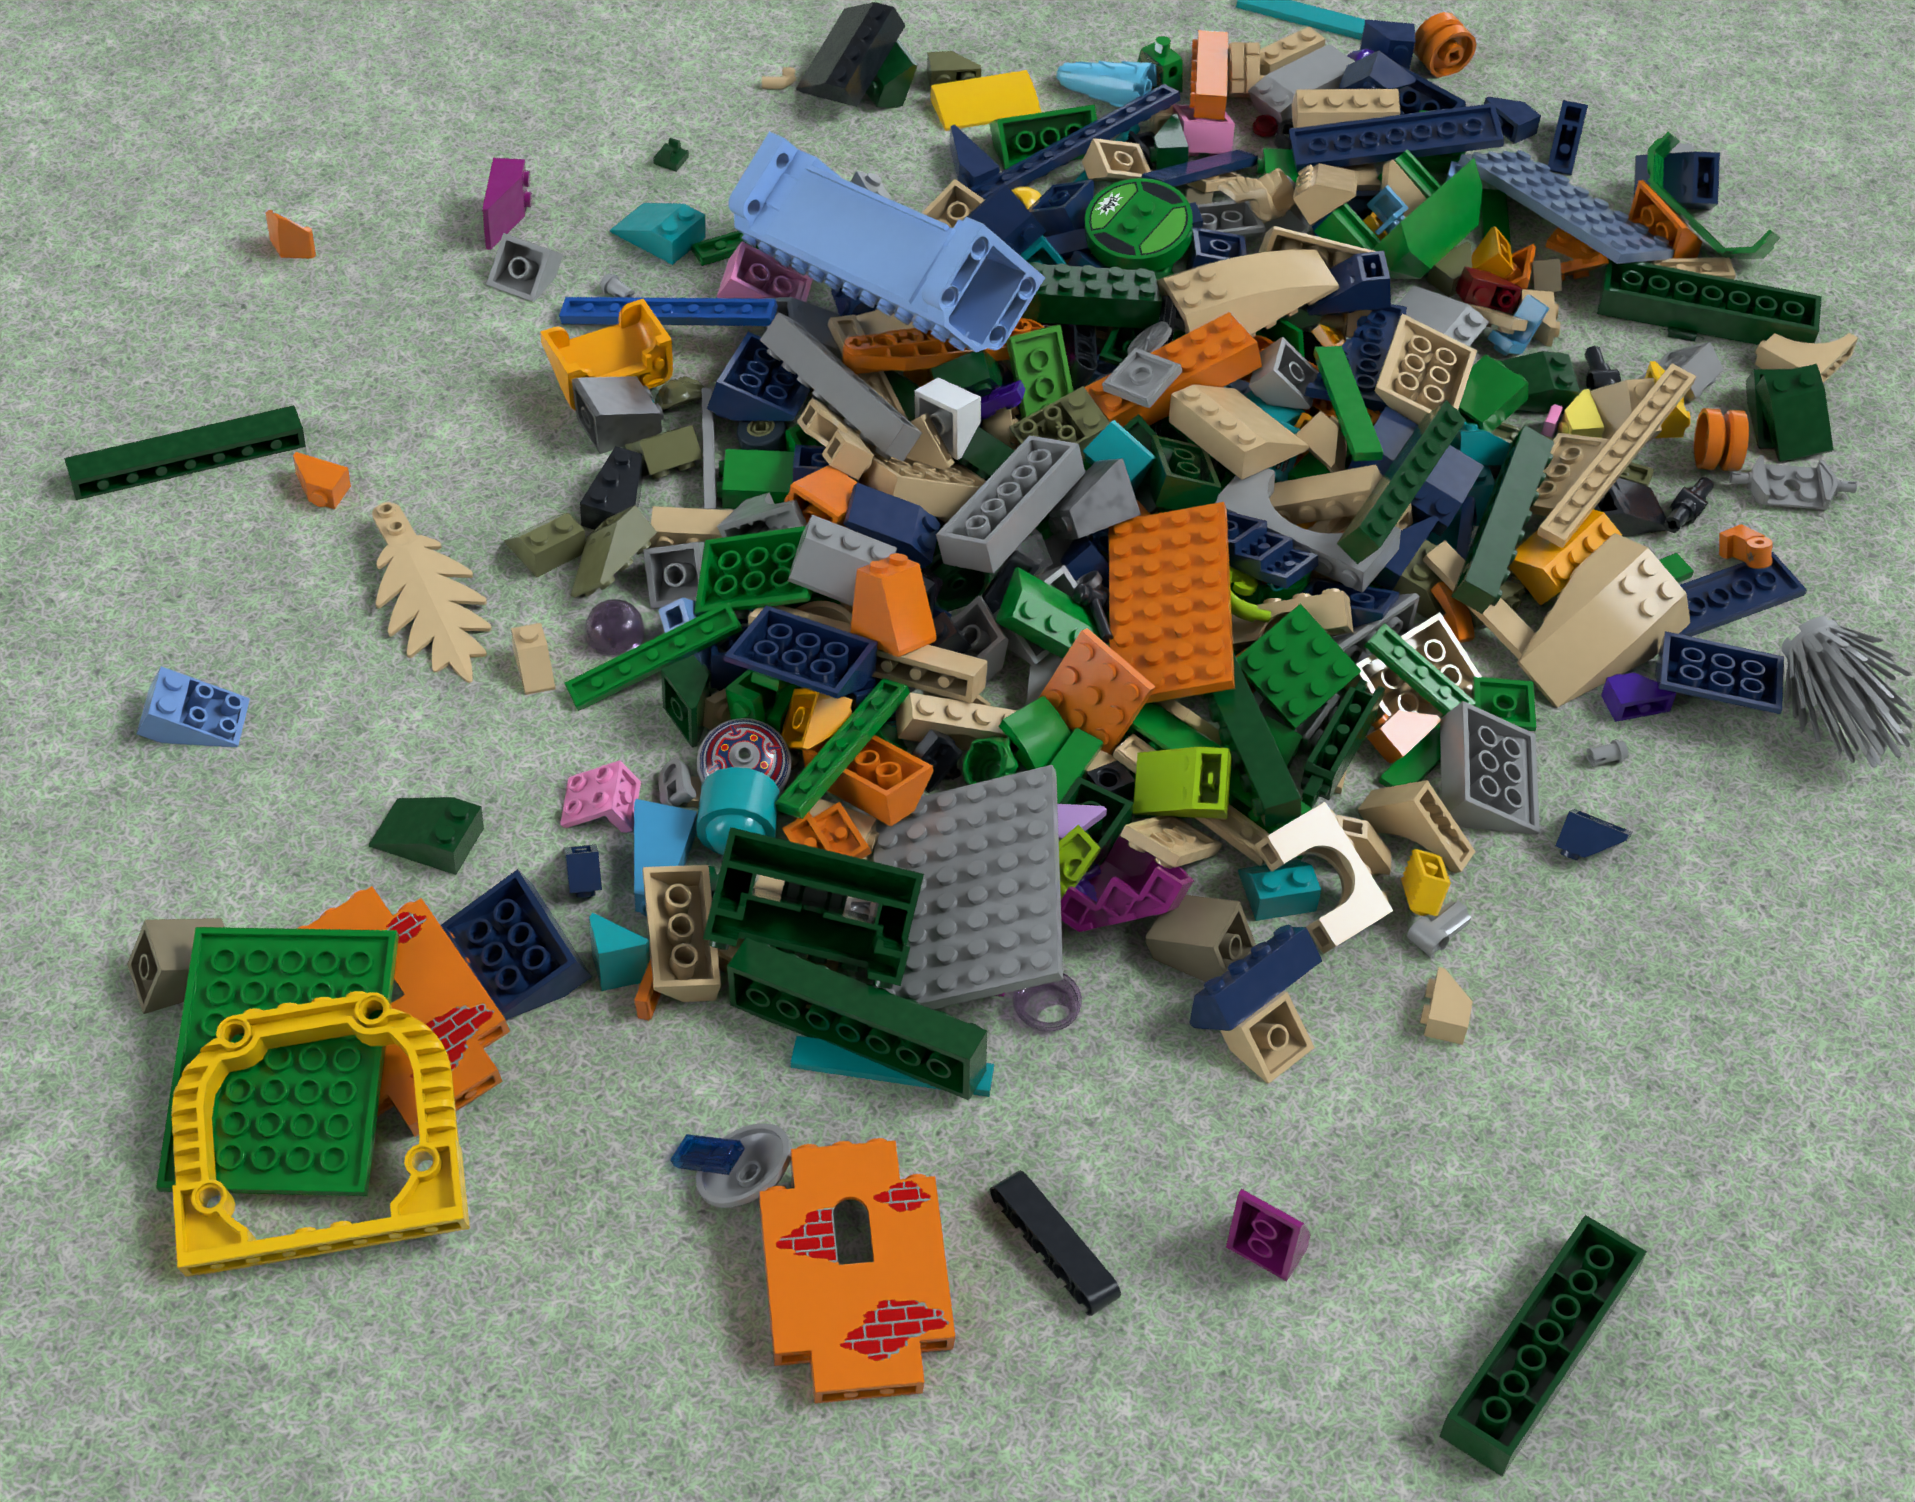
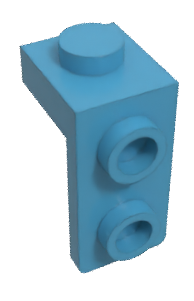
M1388 185L1366 204L1384 223L1375 231L1378 236L1383 231L1389 234L1406 218L1403 214L1409 209Z
M1526 295L1514 314L1515 317L1528 320L1526 330H1515L1514 334L1492 330L1487 339L1495 344L1493 348L1503 355L1507 356L1509 353L1522 354L1549 311V307L1533 296Z

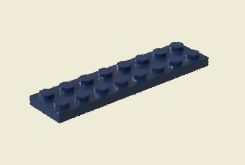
M1495 103L1289 129V140L1296 173L1310 164L1313 167L1317 164L1345 167L1395 160L1407 149L1417 158L1504 146V137Z

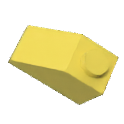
M1584 389L1565 409L1562 422L1558 423V433L1602 437L1604 425L1589 389Z

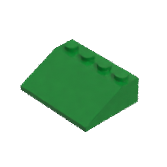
M806 526L705 540L694 611L695 615L700 616L728 601L733 611L762 608L766 605L777 606L810 601L814 591L788 581L799 541Z

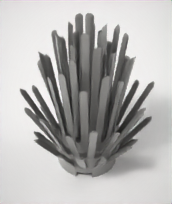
M1826 616L1813 618L1800 625L1798 628L1801 632L1792 640L1787 637L1781 649L1787 658L1784 703L1789 700L1792 687L1793 717L1796 718L1799 712L1801 733L1807 725L1806 702L1816 742L1821 741L1814 706L1817 705L1839 755L1842 752L1841 742L1849 760L1855 763V757L1831 709H1833L1855 751L1858 753L1860 747L1871 767L1876 768V763L1881 766V760L1869 742L1880 755L1885 753L1888 745L1895 757L1900 758L1902 753L1888 734V731L1899 745L1909 747L1910 742L1898 724H1903V721L1909 728H1912L1913 725L1895 704L1897 703L1899 706L1905 707L1908 711L1913 709L1868 665L1890 680H1896V677L1874 662L1869 656L1905 676H1912V674L1893 662L1895 660L1890 658L1893 657L1890 652L1865 642L1875 643L1881 642L1884 639L1839 626L1834 618L1828 620Z

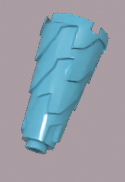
M1065 62L1057 70V80L1060 81L1061 86H1065L1067 89L1089 95L1088 97L1108 102L1110 105L1120 108L1150 92L1151 86L1157 87V70L1153 63Z

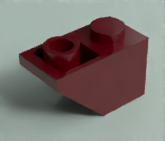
M1464 266L1455 291L1464 303L1513 314L1522 288L1491 272Z

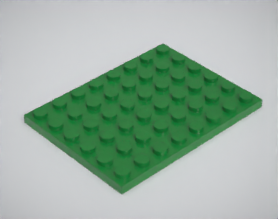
M195 927L156 1188L159 1192H173V1185H176L171 1115L175 1087L182 1076L184 1068L200 1053V1049L211 1040L217 1038L216 1033L219 1024L225 1018L243 1014L248 1009L270 1010L284 1003H296L298 1005L311 1003L313 999L319 997H329L332 999L346 997L348 993L355 991L382 994L391 1005L399 934L396 930ZM376 1010L372 1012L368 1019L378 1018L383 1011ZM245 1033L235 1035L231 1043L240 1041ZM355 1035L268 1049L263 1059L255 1066L229 1072L215 1095L212 1114L216 1180L221 1182L229 1193L368 1196L386 1046H369L362 1043Z

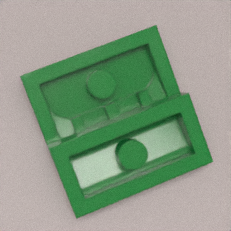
M1045 696L1007 716L999 725V728L1019 748L1015 757L1027 770L1050 765L1071 736L1066 723Z

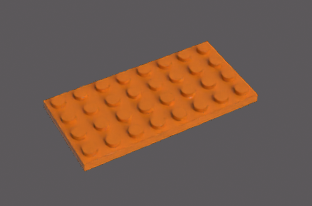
M1225 502L1131 518L1109 527V619L1113 639H1110V648L1156 687L1146 703L1235 689L1228 525Z

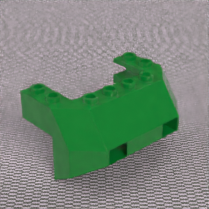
M1407 149L1394 161L1426 197V200L1403 219L1387 236L1380 240L1347 203H1344L1335 210L1314 232L1321 238L1373 251H1384L1390 279H1420L1479 225L1482 183L1475 158L1470 160L1441 186ZM1383 172L1377 177L1381 183Z

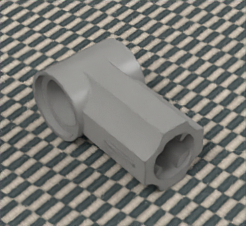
M1450 901L1440 909L1438 916L1432 915L1429 918L1422 916L1409 929L1407 938L1428 956L1434 958L1433 954L1438 950L1443 951L1450 939L1469 925L1471 916L1467 911V907L1460 901Z

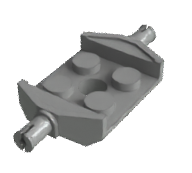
M1759 455L1751 472L1740 473L1731 471L1729 476L1730 484H1747V489L1751 490L1756 503L1762 505L1827 510L1833 497L1837 496L1838 491L1856 493L1857 481L1837 479L1824 460H1819L1817 468L1764 464V455ZM1786 486H1792L1796 488L1797 491H1789L1788 487Z

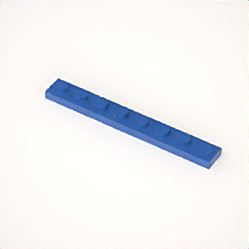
M565 297L559 318L561 324L615 325L619 323V312L626 304L644 299L661 325L770 326L775 318L778 306L776 299Z

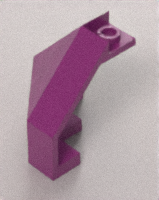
M1119 835L1106 859L1099 866L1101 874L1089 880L1097 892V902L1076 888L1068 887L1061 899V921L1078 932L1167 913L1179 907L1194 880L1181 866L1172 867V869L1166 868L1155 861L1156 857L1147 851L1142 853L1134 850L1128 845L1129 841Z

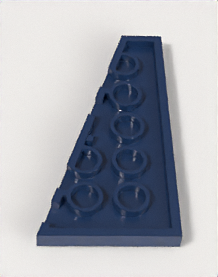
M1391 304V307L1376 311L1372 310L1366 317L1365 323L1354 331L1353 337L1347 339L1342 345L1365 406L1373 411H1383L1388 406L1374 390L1402 313L1406 315V306ZM1319 372L1316 380L1307 385L1304 396L1331 401Z

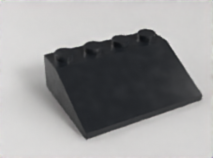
M871 2L844 8L796 87V90L804 94L857 107L906 26L895 7Z

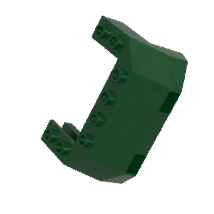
M730 827L703 939L709 940L708 945L711 947L728 950L729 945L736 947L738 938L744 940L749 938L775 946L776 949L785 953L795 954L796 951L808 954L807 959L817 963L826 964L827 959L840 962L839 967L851 971H859V967L867 968V976L873 980V985L892 989L893 984L901 986L910 951L908 937L924 874ZM756 875L783 880L782 893L779 894L754 888ZM847 897L876 903L873 916L846 910Z

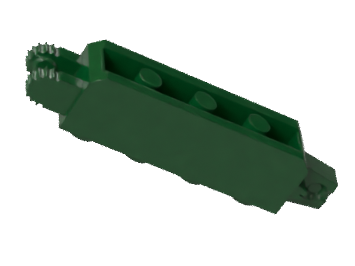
M1363 679L1359 681L1355 688H1349L1307 760L1300 786L1304 790L1302 794L1303 799L1301 800L1303 803L1313 808L1319 797L1330 800L1371 728V724L1376 719L1378 706L1384 696L1385 688L1378 686L1373 695L1367 693L1368 682Z

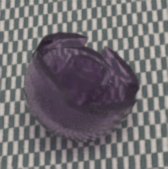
M610 599L600 602L589 612L586 619V642L600 655L617 657L643 644L645 638L643 617L633 604L625 600Z

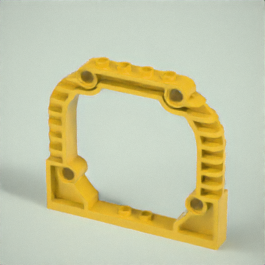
M355 991L348 993L346 997L335 999L319 997L313 999L311 1003L299 1005L296 1003H284L270 1010L248 1009L243 1014L225 1018L217 1028V1038L204 1045L200 1049V1053L184 1068L174 1090L171 1115L176 1185H173L177 1268L186 1277L470 1229L462 1148L459 1145L452 1070L448 1054L440 1039L427 1025L408 1013L392 1009L384 995ZM376 1010L383 1011L378 1018L368 1019L372 1012ZM245 1033L240 1041L231 1043L235 1035ZM355 1035L362 1043L369 1046L392 1044L399 1046L409 1057L413 1068L419 1144L410 1148L405 1155L404 1164L410 1177L400 1193L390 1203L391 1217L353 1224L349 1221H338L332 1223L330 1228L316 1230L313 1227H303L295 1230V1234L256 1240L247 1227L231 1217L235 1211L234 1198L225 1186L216 1180L212 1114L215 1095L229 1072L255 1066L263 1059L267 1050L272 1048ZM425 1160L433 1161L432 1166L428 1170L418 1171L420 1163ZM221 1196L217 1205L206 1208L208 1201L212 1197Z

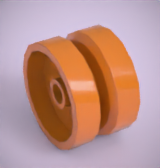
M1442 12L1425 20L1417 29L1413 53L1434 76L1444 77L1461 71L1471 61L1477 44L1475 37L1463 26L1456 16L1452 13Z
M1702 408L1696 422L1693 444L1697 469L1714 470L1719 464L1722 471L1741 470L1746 458L1749 438V423L1745 411L1727 410L1723 416L1720 409Z

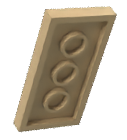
M1558 433L1553 440L1554 444L1550 452L1553 454V459L1543 471L1546 473V477L1541 486L1536 490L1539 492V496L1534 505L1529 508L1532 514L1548 516L1610 439Z
M1157 816L1126 824L1120 835L1129 841L1128 845L1131 848L1142 853L1147 851L1156 857L1155 861L1158 864L1170 869L1214 856L1222 846V843L1175 816Z

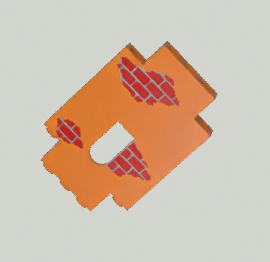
M373 886L366 890L355 892L348 901L337 908L333 907L326 910L319 919L311 924L297 928L396 930L399 934L394 980L404 995L392 1002L391 1007L392 1009L408 1013L423 1022L442 1042L451 1064L456 1111L503 1082L497 1067L484 1048L510 1032L506 1019L422 898L415 902L404 904L396 914L392 915ZM396 1044L386 1045L377 1117L394 1106L415 1137L419 1135L413 1068L409 1057Z
M874 1138L867 1141V1143L852 1144L849 1141H839L832 1144V1146L818 1147L815 1144H804L797 1149H791V1189H787L784 1186H773L766 1189V1191L759 1192L774 1366L810 1363L814 1404L923 1393L925 1381L921 1353L953 1350L955 1342V1329L935 1176L926 1177L924 1174H913L906 1177V1179H900L896 1140L887 1141L884 1138ZM852 1199L861 1202L866 1207L869 1216L874 1262L839 1265L833 1213L835 1207L840 1202Z

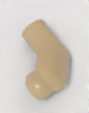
M784 67L782 69L783 74L779 77L762 76V89L783 90L793 84L797 78L795 76V68Z

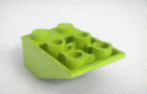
M1190 747L1138 752L1133 815L1228 819L1232 762L1229 748Z

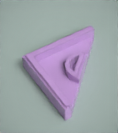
M1057 804L1059 841L1078 824L1086 831L1106 816L1107 809L1104 806Z

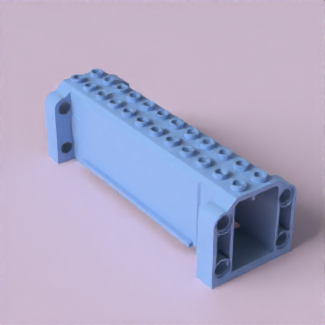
M770 131L729 197L728 205L729 209L734 213L735 228L743 234L741 239L753 247L758 245L760 251L771 257L775 256L774 259L785 267H789L791 264V268L802 275L808 272L807 275L819 283L825 280L824 283L835 291H839L842 288V292L854 300L859 296V300L871 308L878 305L876 308L890 317L894 313L895 318L907 325L913 322L912 325L923 333L927 334L928 330H930V334L942 342L949 339V343L961 351H964L965 348L974 352L987 348L991 350L1002 348L1045 279L1039 271L983 223L965 217L963 221L959 219L954 228H951L941 221L842 179L817 157L797 149L784 137Z

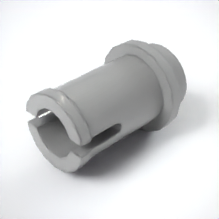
M609 273L602 278L600 286L605 294L610 293L614 297L634 298L635 291L622 283L616 274L611 275Z
M1617 739L1612 740L1611 744L1595 748L1591 747L1586 751L1588 753L1586 755L1592 767L1613 761L1621 763L1628 757L1626 743Z

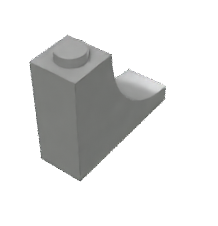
M766 493L742 502L717 527L723 538L806 526L807 522L796 499L774 504L770 493Z

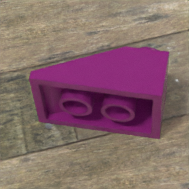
M493 157L482 208L486 250H492L501 241L503 233L508 234L525 217L526 208H531L532 192L527 191V187H530L531 173L526 170L525 159Z
M1241 1189L1237 1196L1226 1248L1287 1281L1306 1253L1311 1234L1303 1222Z

